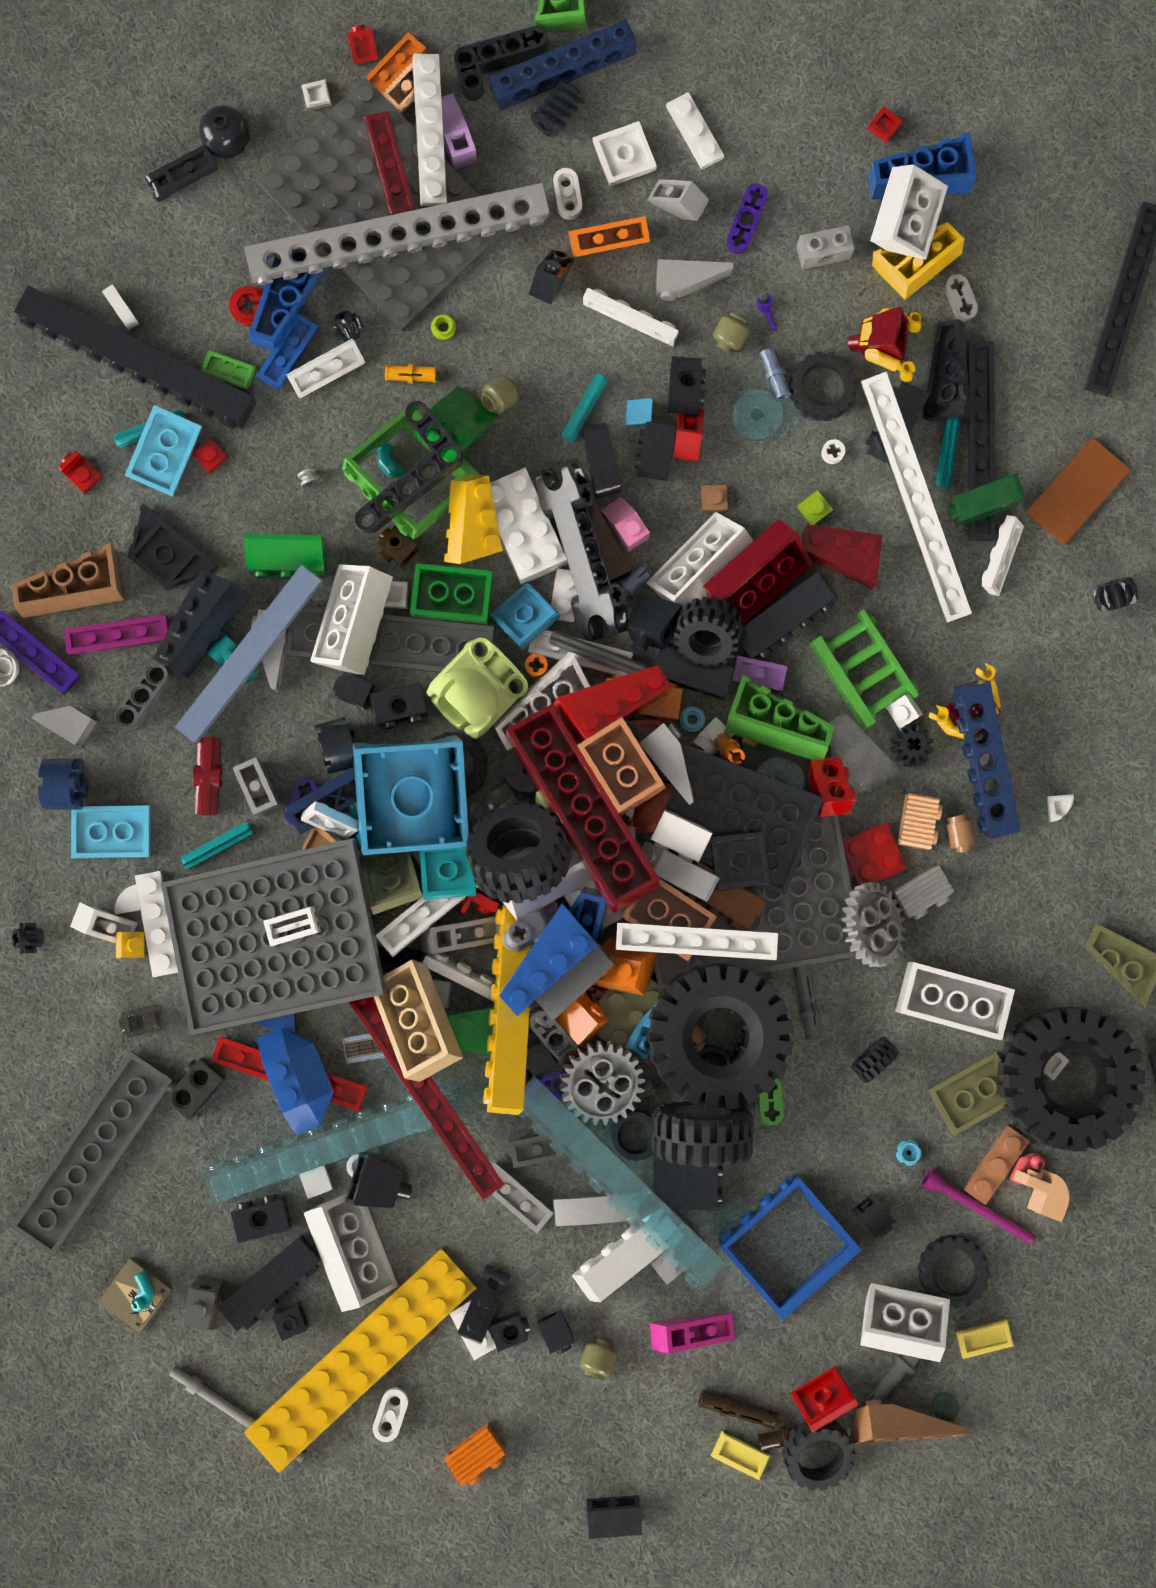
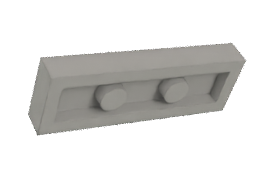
M494 1161L492 1166L505 1186L492 1195L537 1234L554 1212Z

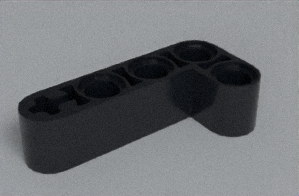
M532 26L458 48L454 53V64L463 96L470 101L479 100L484 93L482 74L520 64L546 53L548 50L546 30L540 26ZM511 47L518 48L517 51L513 52L509 51L508 49ZM486 54H493V55H495V56L492 57V58H485V57H484ZM465 60L471 62V63L468 64V65H462V64H460L462 61H465ZM471 83H475L478 85L475 88L467 87Z

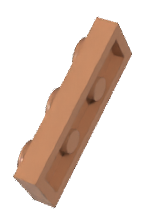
M1006 1125L963 1187V1190L986 1205L1030 1141Z

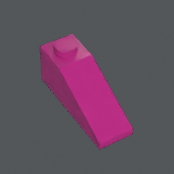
M733 1313L679 1317L650 1323L652 1350L667 1354L735 1340Z

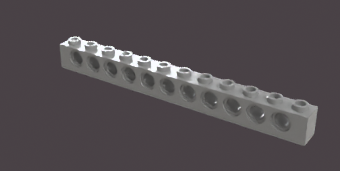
M539 183L244 246L252 283L258 282V285H266L272 283L275 278L283 277L284 280L298 277V274L303 272L317 274L326 267L333 266L334 269L344 268L348 266L349 262L358 261V263L362 264L372 261L373 257L383 255V258L394 257L400 251L407 250L408 253L418 252L422 250L423 246L441 247L451 240L465 242L474 235L481 234V237H488L494 235L497 230L515 231L520 228V225L530 224V226H538L543 224L544 220H547L550 212L543 184ZM519 204L526 207L527 212L520 214L514 207ZM492 210H499L503 217L495 219L491 216L490 212ZM474 215L478 218L479 222L477 224H469L465 217ZM449 220L454 224V228L450 230L444 229L441 222ZM424 225L428 227L430 232L427 235H421L417 232L416 228ZM394 231H401L404 233L405 238L403 240H395L391 234ZM370 236H376L381 242L376 246H372L367 242V239ZM350 241L355 244L356 248L352 251H346L343 249L342 244ZM320 247H327L331 250V253L324 257L320 256L317 250ZM296 252H302L306 255V258L302 262H297L293 260L292 256ZM272 257H276L281 261V264L277 267H270L267 261Z

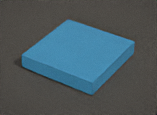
M528 582L490 614L494 622L522 650L561 617Z

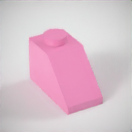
M622 497L600 510L627 553L649 539L650 532L636 511Z

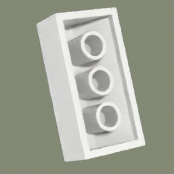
M715 512L646 584L663 600L682 604L684 609L685 604L688 602L692 603L693 599L698 598L702 600V597H708L702 586L750 545L753 539L744 527Z
M339 564L310 662L348 673L365 674L371 650L376 640L378 626L383 616L386 599L391 589L392 576L370 566Z
M347 1194L304 1212L341 1312L360 1308L398 1287L368 1207L354 1206L345 1202Z

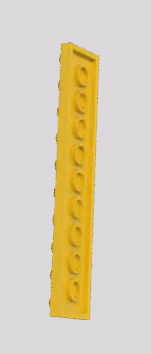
M441 1248L244 1431V1434L276 1471L280 1473L476 1289V1286Z

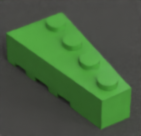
M539 0L538 12H536L535 17L536 25L543 27L547 33L588 28L586 0Z
M743 675L728 716L725 732L811 760L824 759L835 726L807 710L803 712L793 706V702L786 698L782 700L770 693V689L763 685L761 687L750 682L751 679Z

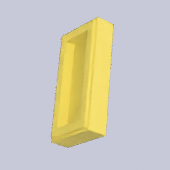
M1007 1319L955 1331L963 1359L1014 1346Z
M724 1431L721 1432L711 1454L713 1458L760 1480L770 1458L769 1453L761 1452L759 1448Z

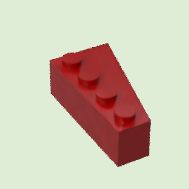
M656 665L559 696L554 703V707L580 744L621 717L625 721L662 698L669 692L672 685L659 666Z

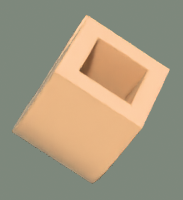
M1028 1169L1027 1173L1016 1170L1013 1180L1034 1188L1027 1208L1062 1222L1069 1204V1191L1064 1180L1044 1169L1040 1173Z

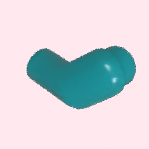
M385 443L379 449L378 467L387 477L400 478L403 474V467L391 459L392 445Z
M146 1270L133 1276L139 1287L135 1299L131 1302V1307L135 1312L145 1311L150 1306L155 1295L154 1286Z

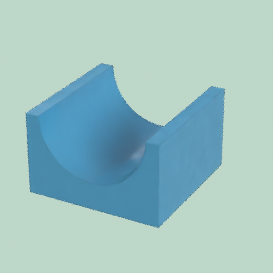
M457 735L415 743H353L359 838L363 855L467 846L466 841L469 834L463 741Z

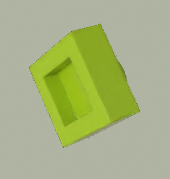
M818 490L797 506L811 525H816L833 511L832 507Z

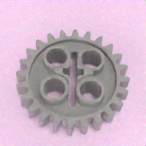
M870 882L855 886V890L849 892L851 898L845 899L848 907L842 908L847 914L846 917L842 918V921L847 925L843 932H847L849 935L845 941L852 943L850 951H857L856 959H862L863 965L869 964V967H882L892 964L894 959L899 958L897 951H903L900 942L905 941V938L901 935L902 932L906 931L901 926L905 918L899 915L902 908L896 907L898 900L891 899L892 891L886 892L885 885L880 886L878 882Z
M597 1041L596 1048L594 1049L587 1043L586 1052L578 1048L579 1057L576 1058L570 1055L569 1058L572 1065L564 1064L563 1067L567 1073L560 1074L561 1080L565 1083L560 1084L559 1087L564 1092L561 1095L563 1101H568L566 1103L567 1109H574L573 1114L576 1118L582 1114L584 1123L591 1117L594 1125H597L599 1119H602L604 1125H607L608 1118H612L617 1123V1115L619 1114L627 1118L625 1110L628 1108L634 1111L635 1108L632 1102H641L637 1093L644 1092V1088L640 1083L645 1082V1078L643 1075H640L643 1069L641 1065H637L639 1062L637 1057H631L632 1053L629 1049L623 1052L621 1044H618L613 1049L611 1041L607 1042L606 1047H603L601 1042ZM599 1062H607L603 1069H595ZM589 1069L602 1083L607 1082L609 1088L615 1093L620 1094V1096L615 1097L606 1086L601 1083L598 1085L596 1079L584 1071ZM618 1078H626V1081L623 1084H615ZM584 1081L590 1082L587 1088H578L580 1083ZM602 1097L609 1098L605 1104H598L599 1099Z

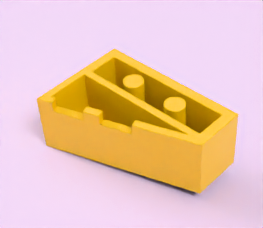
M471 474L451 480L448 513H451L450 529H447L446 533L449 541L448 553L445 554L444 562L462 564L503 551L489 475Z

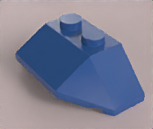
M283 1028L257 1038L263 1067L282 1114L295 1135L297 1136L320 1126L334 1090L315 1043Z

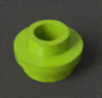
M448 315L435 317L431 323L432 334L439 340L450 339L456 332L455 321ZM446 324L448 326L447 331H440V325Z

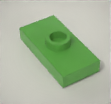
M208 350L200 371L248 392L257 368L254 365Z

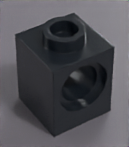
M344 672L342 677L338 676L333 686V690L336 691L334 694L336 698L364 710L370 700V694L373 693L375 688L373 683L347 672Z
M301 1301L276 1311L272 1316L281 1341L306 1332L310 1327Z
M562 1309L538 1320L537 1325L550 1354L557 1352L559 1355L572 1348L571 1344L574 1343V1336Z
M519 1311L494 1320L489 1325L498 1352L527 1342V1333L531 1332L527 1317L522 1318ZM512 1324L518 1328L519 1332L515 1336H508L505 1334L504 1328Z

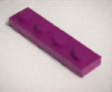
M165 614L64 629L67 654L77 655L161 643L169 629L168 616Z

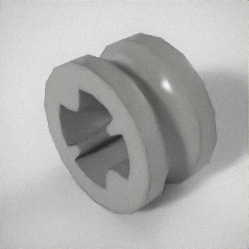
M318 467L307 468L297 474L298 479L302 480V488H309L322 482V476L318 475Z

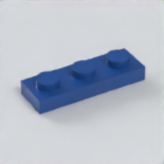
M296 313L256 375L257 378L280 391L288 379L286 374L293 371L319 330L318 325Z

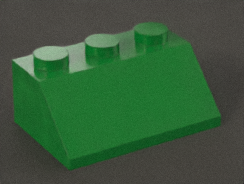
M244 534L247 570L250 574H254V578L268 579L270 575H280L281 579H291L301 565L319 579L320 576H327L328 545L322 535Z

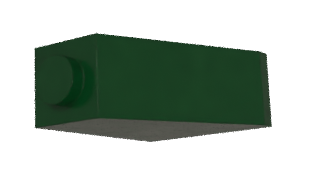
M1018 473L953 497L948 503L949 506H947L949 519L951 521L954 520L955 526L958 527L1013 510L1026 497Z

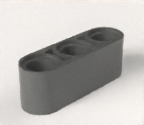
M153 663L145 669L116 710L115 721L119 726L129 731H134L143 724L172 682V673L167 667L160 663ZM159 670H163L164 678L160 682H154V674ZM144 691H148L149 699L145 703H140L139 695ZM129 712H133V722L130 724H125V715Z

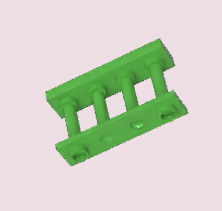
M863 609L856 615L860 622L830 641L827 639L824 641L820 636L813 640L809 646L863 730L876 723L874 719L876 713L906 694L910 693L913 699L918 697L917 691L919 687L912 677L908 678L876 628L877 622L871 613L867 614ZM866 631L873 644L844 662H837L833 655L834 649ZM880 652L887 665L857 684L855 682L851 683L846 676L848 671ZM893 673L901 686L873 704L865 705L860 697L862 692Z

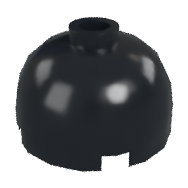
M226 105L215 106L208 110L201 118L199 125L200 139L203 145L207 146L210 154L212 153L218 156V158L227 159L234 158L245 150V146L250 139V130L244 116L238 110Z

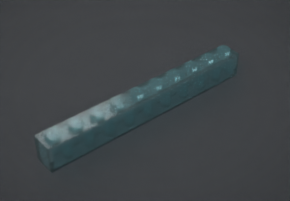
M535 1076L525 1085L524 1110L518 1116L522 1119L526 1116L533 1123L531 1128L540 1137L545 1135L552 1141L550 1147L560 1156L564 1153L571 1160L569 1163L570 1167L579 1175L583 1172L590 1179L588 1184L597 1193L602 1191L609 1197L607 1203L616 1212L622 1210L628 1216L626 1219L627 1223L636 1231L641 1229L647 1235L645 1240L655 1250L660 1248L667 1254L665 1260L674 1269L680 1267L686 1273L684 1276L685 1280L695 1289L698 1286L701 1289L706 1288L725 1267L726 1263Z
M446 1083L437 1085L459 1118L462 1117L463 1114L453 1085L449 1087L446 1086ZM412 1095L406 1096L407 1102L397 1104L395 1100L381 1105L383 1110L373 1113L372 1109L357 1114L358 1119L348 1122L347 1118H343L333 1122V1128L323 1131L322 1126L307 1131L308 1137L298 1139L296 1135L282 1140L284 1145L274 1148L273 1144L258 1149L259 1154L249 1157L248 1153L241 1154L233 1158L234 1163L224 1166L223 1161L208 1166L209 1172L202 1176L211 1203L214 1205L433 1126Z

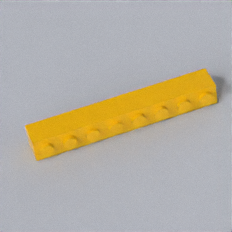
M503 903L502 907L497 909L495 923L499 924V934H495L494 949H498L497 959H494L492 964V974H496V982L492 984L490 999L494 1000V1010H490L489 1025H492L493 1028L492 1035H489L487 1040V1051H491L490 1061H487L485 1068V1077L489 1078V1088L484 1090L483 1102L487 1104V1112L519 1115L524 1110L530 1005L516 1016L501 999L499 993L533 944L516 952L505 948L502 942L503 935L510 925L517 922V920Z

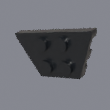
M145 504L140 506L139 511L141 513L138 525H135L134 540L130 545L127 557L166 590H171L194 580L201 569L211 573L219 568Z

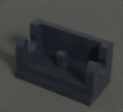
M639 1495L587 1499L589 1539L642 1535Z

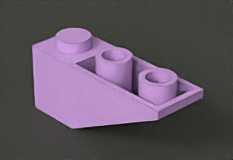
M454 94L441 97L443 140L453 169L456 170L477 163L476 149Z

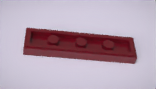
M389 111L364 116L366 130L390 215L415 210Z

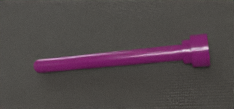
M930 1168L921 1183V1186L929 1191L935 1190L936 1192L940 1190L1027 1243L1035 1241L1033 1233L948 1184L937 1170Z

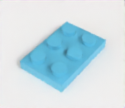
M154 405L125 476L174 497L203 426Z
M83 806L82 810H71V858L151 857V806Z

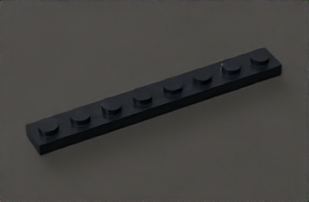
M1143 201L1140 205L1084 390L1106 397L1111 394L1156 247L1155 204Z
M969 341L967 343L970 417L967 418L968 491L995 481L994 341ZM996 515L968 523V541H994L996 539Z

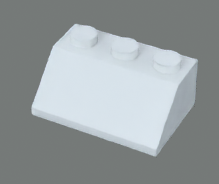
M915 165L893 167L871 241L890 252L926 259L948 186Z

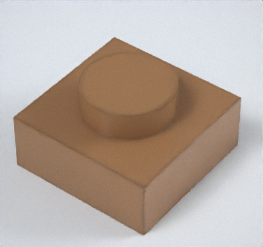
M727 485L701 486L702 512H725L728 510Z

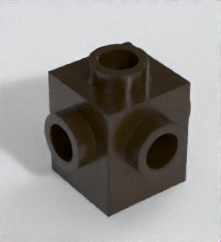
M396 525L391 529L389 527L386 528L378 537L379 541L377 544L381 549L379 554L388 563L393 560L401 569L419 552L417 545L408 535H403Z

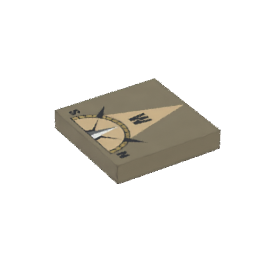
M131 1257L98 1303L141 1333L173 1288ZM146 1270L154 1286L155 1295L150 1306L145 1311L135 1312L131 1307V1302L135 1299L139 1287L133 1276Z

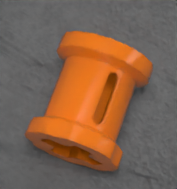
M538 653L530 655L525 661L526 673L532 679H540L548 671L546 658ZM535 661H539L540 666L543 667L539 668L538 672H533V667H529L534 665Z

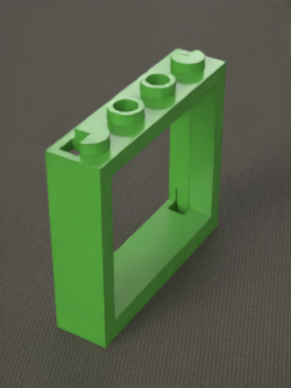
M405 410L344 458L342 468L344 475L351 482H355L369 500L381 493L383 489L359 465L403 429L406 428L430 453L432 452L427 444L415 436L416 430L407 420ZM417 411L412 415V419L415 421L423 418ZM464 458L461 466L451 473L456 479L471 474L480 475ZM449 497L417 524L404 511L392 520L397 524V528L403 535H408L414 541L448 512ZM392 498L386 499L383 502V509L386 511L391 510L395 505V501Z

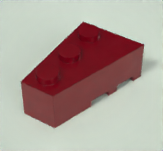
M806 524L802 534V543L812 562L843 575V577L852 579L870 590L876 586L882 534Z

